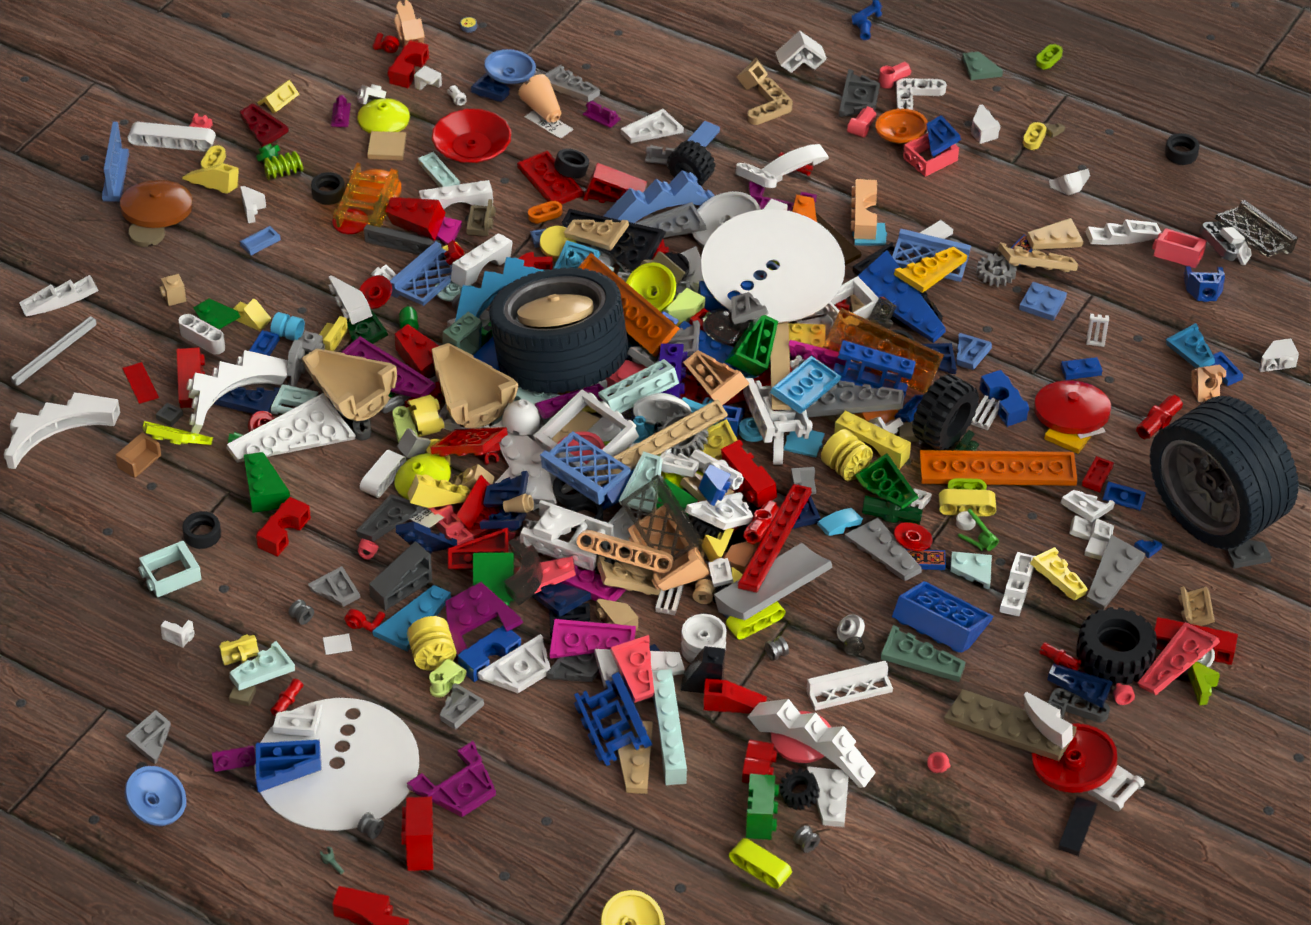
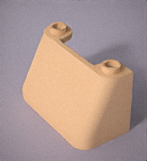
M668 503L627 529L631 535L629 537L630 542L667 552L673 557L674 562L668 572L660 573L653 571L654 574L652 575L654 578L651 581L657 590L661 588L665 591L704 579L711 574L690 533L686 531L687 528L684 527V523ZM643 552V554L646 555L648 558L647 561H649V555L646 552ZM666 558L659 559V564L662 567L669 566Z

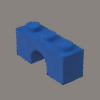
M1002 370L981 376L980 391L984 396H988L990 400L991 398L1001 400L999 401L998 415L1007 427L1027 420L1029 405L1022 399L1018 389L1014 388L1009 377L1005 376Z
M504 625L496 628L492 633L479 639L468 649L461 651L458 655V665L466 669V675L473 682L479 680L478 672L490 665L488 656L498 655L504 657L521 646V637L513 630L507 632Z

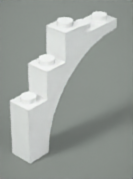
M244 350L242 356H238L236 365L220 361L217 368H213L212 376L195 373L193 378L189 379L187 383V390H189L188 398L193 399L192 408H194V414H191L189 425H192L191 433L199 434L208 409L227 392L250 384L268 383L282 385L287 377L288 360Z
M74 392L71 400H68L67 406L46 402L43 410L39 411V415L17 412L15 419H12L10 423V430L13 433L11 443L4 452L7 467L16 469L21 459L31 448L55 433L87 425L114 426L120 414L118 399Z
M789 699L759 702L748 716L760 732H772L788 736L823 754L843 770L859 788L865 787L876 773L855 748L854 744L856 741L844 726L828 728L817 713L800 714Z

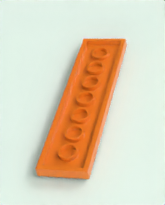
M592 253L578 267L602 273L616 283L621 294L626 332L653 356L656 357L660 353L661 343L667 344L680 329Z
M920 450L919 454L921 484H948L952 479L964 478L981 479L986 485L1077 486L1074 452Z

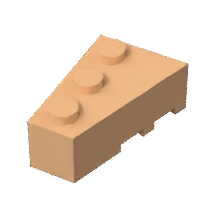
M699 350L683 362L714 401L718 399L721 405L725 404L750 384L740 371L716 361L715 358Z

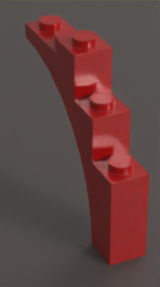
M338 886L332 903L335 917L351 921L357 925H409V919L392 916L393 905H390V896Z

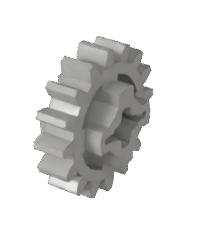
M995 253L992 257L988 254L987 259L982 257L981 261H978L976 273L979 274V279H983V283L989 282V286L996 284V287H999V284L1006 286V282L1011 284L1012 279H1015L1017 267L1009 264L1003 255L999 257Z

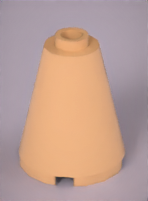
M541 74L531 77L528 84L523 83L518 93L521 100L547 122L559 120L561 110L549 78Z

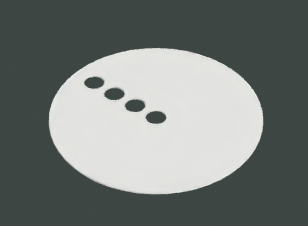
M762 209L737 215L720 225L711 234L702 252L701 272L710 293L730 311H732L731 300L727 296L730 291H738L740 294L750 292L754 298L760 301L762 306H766L768 310L767 316L777 320L778 323L811 316L827 306L841 288L845 274V262L842 250L835 238L816 221L791 211ZM770 260H775L780 264V267L777 270H770L766 267V263ZM758 270L766 272L767 277L764 280H757L753 274ZM746 280L751 281L754 284V288L748 291L743 290L740 286L741 283Z
M331 698L301 706L305 711L315 708V704H322V712L315 737L273 733V726L265 734L261 743L320 739L322 770L260 792L268 805L279 815L295 824L311 829L339 831L357 828L362 816L368 812L373 814L375 819L384 817L394 810L409 794L410 790L407 788V782L415 778L419 770V751L416 740L408 726L388 709L365 700ZM356 708L361 714L357 719L351 720L345 716L346 711ZM347 724L353 725L355 727L354 734L350 736L342 735L340 733L342 726ZM339 741H347L350 744V748L346 752H338L335 750V744ZM340 757L345 761V764L342 768L334 769L329 765L330 760Z

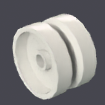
M698 614L688 618L683 624L681 631V651L683 657L691 663L704 646L725 648L726 651L727 631L725 624L719 618L709 614Z

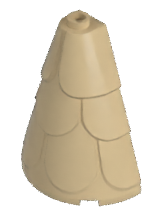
M450 343L432 349L436 377L440 382L447 410L457 424H461L465 428L486 426L501 417L506 406L514 401L518 390V383L513 378Z
M315 349L302 357L304 367L315 384L321 388L335 408L348 419L363 421L375 416L391 398L388 396L391 388H395L397 369L391 363L322 349Z

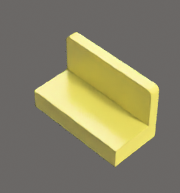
M288 80L257 103L258 105L266 103L274 114L298 96L299 93L291 81Z
M339 316L335 324L327 323L319 335H322L323 344H325L324 350L335 351L348 331L346 317Z

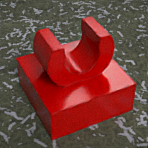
M454 240L447 244L448 251L444 253V256L447 257L445 261L449 265H452L453 262L465 255L464 250Z
M499 443L485 451V454L479 455L480 458L484 457L485 465L489 464V457H494L495 462H499L498 454L501 450Z

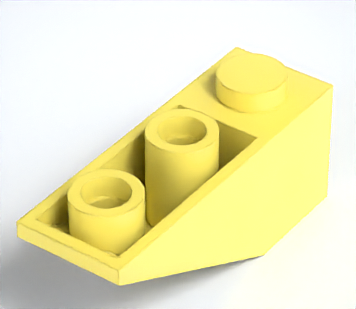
M222 163L191 171L183 176L182 179L192 184L203 185L208 189L220 190L221 193H230L238 187L239 168Z
M416 474L407 494L410 503L432 508L463 503L471 490L464 485L457 486L451 484L447 480L440 481L433 479L429 475L422 476Z

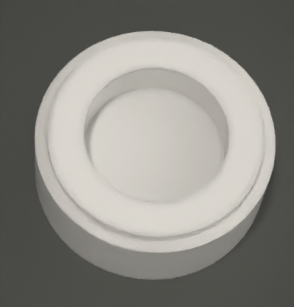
M968 511L960 512L957 515L956 525L958 528L971 530L975 527L976 522Z

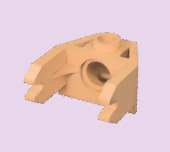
M405 0V6L398 1L396 8L398 14L395 16L394 23L399 42L403 46H406L409 40L424 43L425 36L421 18H415L412 4L408 0Z
M1221 365L1200 367L1191 371L1192 390L1198 402H1205L1210 398L1220 396L1222 377H1226V370Z

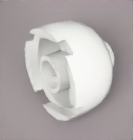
M528 400L514 401L504 410L502 426L507 427V431L513 433L514 430L522 436L532 435L538 431L540 426L539 411Z

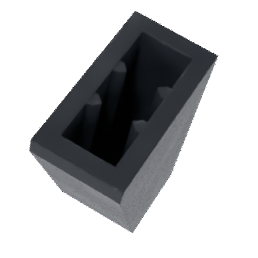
M704 646L684 671L681 691L704 693L705 679L724 680L725 648Z

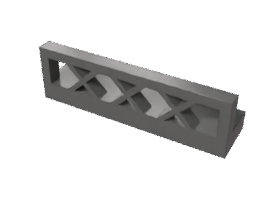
M366 224L364 228L365 242L416 255L422 254L434 243L428 237L379 225Z

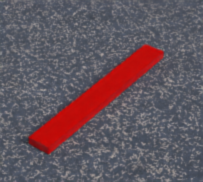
M796 484L792 485L740 578L738 589L758 592L808 501L812 488Z

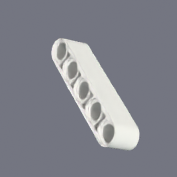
M135 122L130 129L128 141L138 146L206 152L213 146L216 134L209 128Z

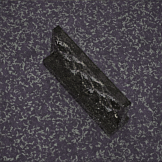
M1246 200L1241 201L1239 207L1216 214L1215 220L1226 228L1234 227L1245 237L1244 241L1267 257L1281 252L1292 253L1298 237Z
M656 475L652 478V481L621 501V504L648 547L655 549L654 546H656L658 550H661V548L671 549L674 561L694 547L704 543L662 476ZM653 486L656 491L655 499H645L646 490ZM633 499L640 500L638 511L631 510L627 503ZM644 501L654 503L651 514L642 512ZM657 504L665 505V517L655 515ZM641 515L651 516L648 528L640 525ZM654 517L664 519L662 531L652 529ZM668 520L675 521L677 525L675 533L665 532ZM651 531L661 533L659 545L651 543ZM665 534L674 536L672 547L662 545ZM678 537L685 538L689 545L684 549H677ZM661 558L659 559V564L662 567L669 565L668 560L663 562Z

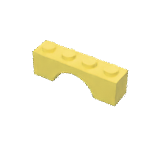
M846 410L835 422L834 434L839 430H849L859 441L873 446L881 457L887 453L899 470L910 458L911 442Z

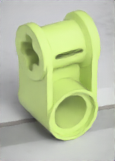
M404 406L396 407L392 413L393 425L399 443L407 428L411 429L416 435L417 430L409 409Z
M450 659L445 660L442 665L429 675L431 695L434 697L445 696L452 690L454 683L460 684L464 680L467 672L466 669Z

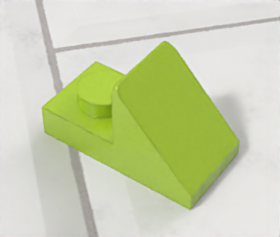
M1195 662L1189 667L1188 676L1198 704L1207 705L1209 696L1212 694L1211 687L1218 685L1220 674L1199 662Z

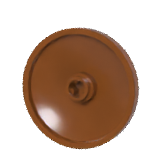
M151 180L138 183L127 189L120 199V210L123 217L135 225L148 228H161L177 224L191 213L193 207L192 195L189 190L178 183L166 180Z

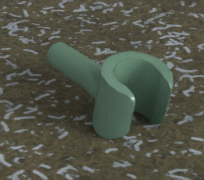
M327 847L329 854H323L320 851L324 864H331L340 875L344 873V870L336 862L331 847Z

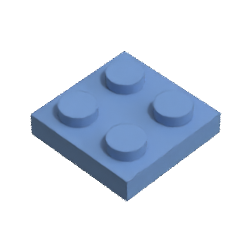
M1032 282L1020 303L1019 310L1054 321L1067 297V293Z

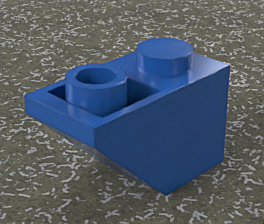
M723 405L728 416L719 422L727 419L737 438L739 424L743 419L745 408Z
M711 464L706 469L698 489L710 505L715 506L717 501H722L725 493L728 492L731 482H729L731 474Z

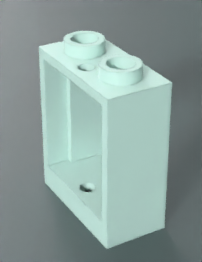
M184 540L139 558V573L142 578H146L149 591H154L157 598L202 580L200 567ZM181 560L186 568L182 572L156 581L151 573L155 569Z

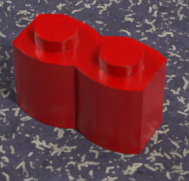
M749 739L742 782L749 783L750 774H774V767H771L772 762L776 763L777 750H774V743Z

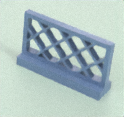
M113 122L104 166L103 201H120L124 186L129 150L122 149L118 122Z
M901 229L892 257L899 267L906 268L907 264L921 261L925 257L932 258L935 256V253L955 247L968 255L967 260L956 268L959 275L949 273L944 278L961 282L969 259L971 245ZM914 253L916 257L910 258L908 254ZM902 256L905 259L904 261L896 260V258Z
M434 242L390 280L392 285L391 296L397 298L401 295L424 306L452 282V265H450V268L439 269V266L449 265L445 260L440 261L446 250L442 249L440 243ZM432 267H437V270H430V269H431ZM451 273L449 276L446 277L440 276L441 274ZM438 275V277H439V278L428 279V276ZM421 277L426 278V280L417 281ZM439 283L436 287H429L430 284ZM427 285V288L416 289L417 286ZM414 287V290L406 291L408 288ZM428 293L424 298L417 296L419 294Z
M574 431L550 452L545 450L540 454L542 468L598 505L605 501L604 495L631 472L628 466ZM573 439L579 442V446H568V444ZM591 450L594 452V455L582 456V451ZM580 451V456L568 457V452ZM566 452V457H555L557 453ZM605 459L608 461V464L597 465L596 460ZM594 460V465L583 466V461ZM580 461V467L569 466V462ZM611 469L622 470L619 474H611ZM597 470H608L609 475L597 476ZM594 471L595 476L586 477L583 475V472ZM609 480V483L604 488L597 484V481Z

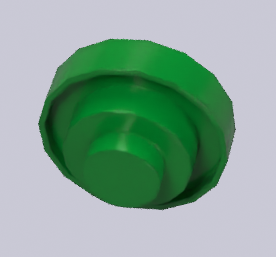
M269 143L258 149L260 153L255 157L258 162L263 161L264 163L265 158H269L271 161V157L278 156V151L281 149L278 144L272 146Z

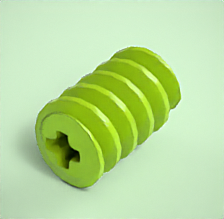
M293 151L291 155L285 153V158L280 154L278 155V160L275 156L271 157V161L269 158L264 160V170L268 180H270V175L276 179L277 173L283 177L284 171L287 175H290V170H293L296 174L297 168L303 172V165L296 151Z

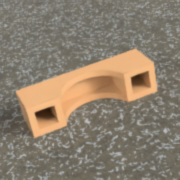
M856 179L855 186H852L851 208H855L851 209V231H854V239L876 240L877 214L869 212L866 208L876 205L877 180Z

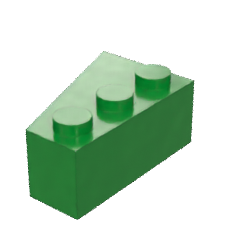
M767 315L757 317L751 321L724 362L755 377L766 371L769 366L778 321Z
M263 452L244 454L252 513L279 509L281 503L289 498L290 491Z

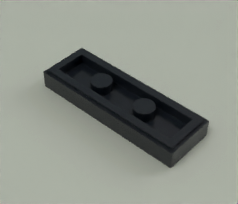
M1080 797L1076 798L1058 850L1079 856L1098 803Z

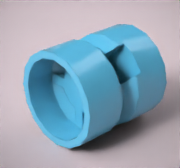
M277 312L271 323V333L279 334V337L283 336L288 340H298L303 335L305 321L302 318L290 317V315Z

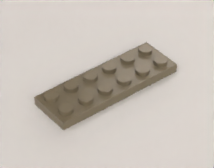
M963 689L944 717L946 724L1056 761L1060 760L1070 744L1069 742L1062 749L1051 742L1035 727L1026 710ZM1072 725L1073 737L1076 734V726Z

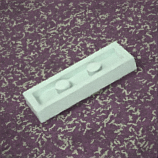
M434 152L418 158V164L439 187L460 185V181Z

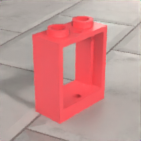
M928 133L904 144L903 158L925 177L958 161L959 147L956 144L940 152L941 155L929 161L922 158L919 153L930 148Z
M1165 228L1163 233H1159L1158 238L1155 239L1152 249L1155 250V257L1196 268L1203 258L1207 241Z

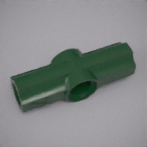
M865 496L862 514L882 517L883 520L893 523L902 521L920 525L923 509H919V506L912 507L911 505L902 509L887 500Z

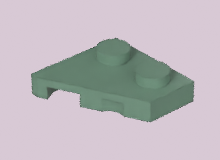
M979 51L962 54V60L970 80L1002 77L1003 70Z

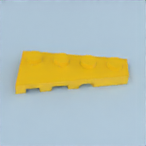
M951 247L935 253V256L932 258H922L921 262L916 264L912 262L903 269L899 267L895 269L894 275L923 293L966 262L968 255L955 247Z

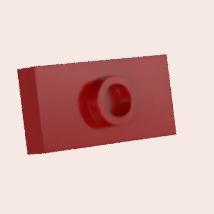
M1096 456L1082 481V486L1100 493L1114 467V462Z

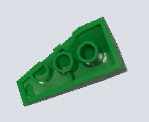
M887 453L855 474L865 489L902 509L919 498Z

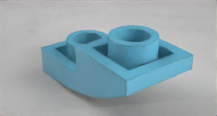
M847 508L822 518L818 521L817 525L825 534L833 536L843 534L846 527L861 525L863 518L853 508Z

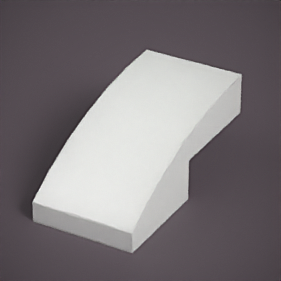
M1075 515L1071 521L1069 534L1086 540H1090L1092 537L1109 542L1111 534L1113 535L1114 525L1097 518L1091 523Z

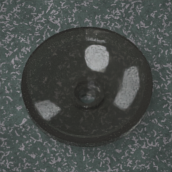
M716 308L705 314L702 325L704 331L712 339L721 344L735 347L752 319L745 323L734 325L732 311L727 308Z

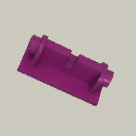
M339 95L336 98V103H333L331 127L349 126L351 103H347L344 95Z
M593 100L586 103L587 110L583 115L602 125L612 128L621 119L616 114V111L606 107L601 109V105Z
M247 745V747L212 752L215 772L256 764L254 746Z

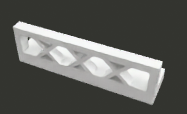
M886 661L810 678L807 681V694L814 710H819L893 692V687L887 676L888 665ZM883 681L886 687L878 688L873 685L875 682ZM858 686L866 688L865 692H857L854 689ZM837 691L847 693L844 697L834 695ZM822 695L827 697V700L818 703L815 697Z

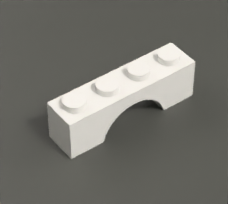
M486 180L420 190L419 199L439 200L443 209L458 202L487 206L489 199L493 201V191L490 181Z
M498 233L453 262L451 281L461 287L463 285L470 286L477 281L481 270L488 262L491 261L498 266L505 263L506 257L511 258L512 240Z

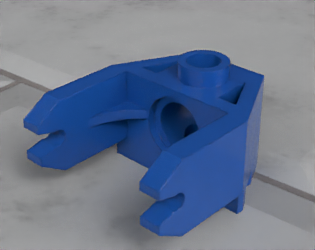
M1185 266L1184 282L1186 291L1197 301H1217L1224 287L1225 273L1223 267H1217V273L1192 272L1191 266Z

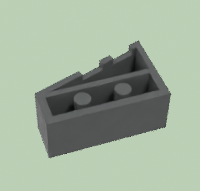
M415 541L369 583L370 597L386 611L432 581L431 555Z

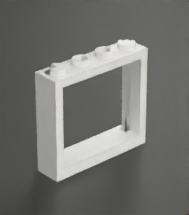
M582 389L533 436L537 444L550 452L558 445L552 438L586 405L622 429L602 449L612 457L625 451L639 435L636 431L637 426L633 421H627L617 410L614 412L604 401L601 403L594 394H588ZM566 452L557 453L555 457H566ZM568 452V457H574L573 454ZM591 460L588 464L583 462V466L594 465V460ZM596 460V463L599 465L607 460ZM580 461L569 462V466L580 467Z

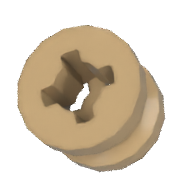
M708 579L698 580L695 585L696 589L693 592V599L700 604H708L712 601L715 591L713 582Z

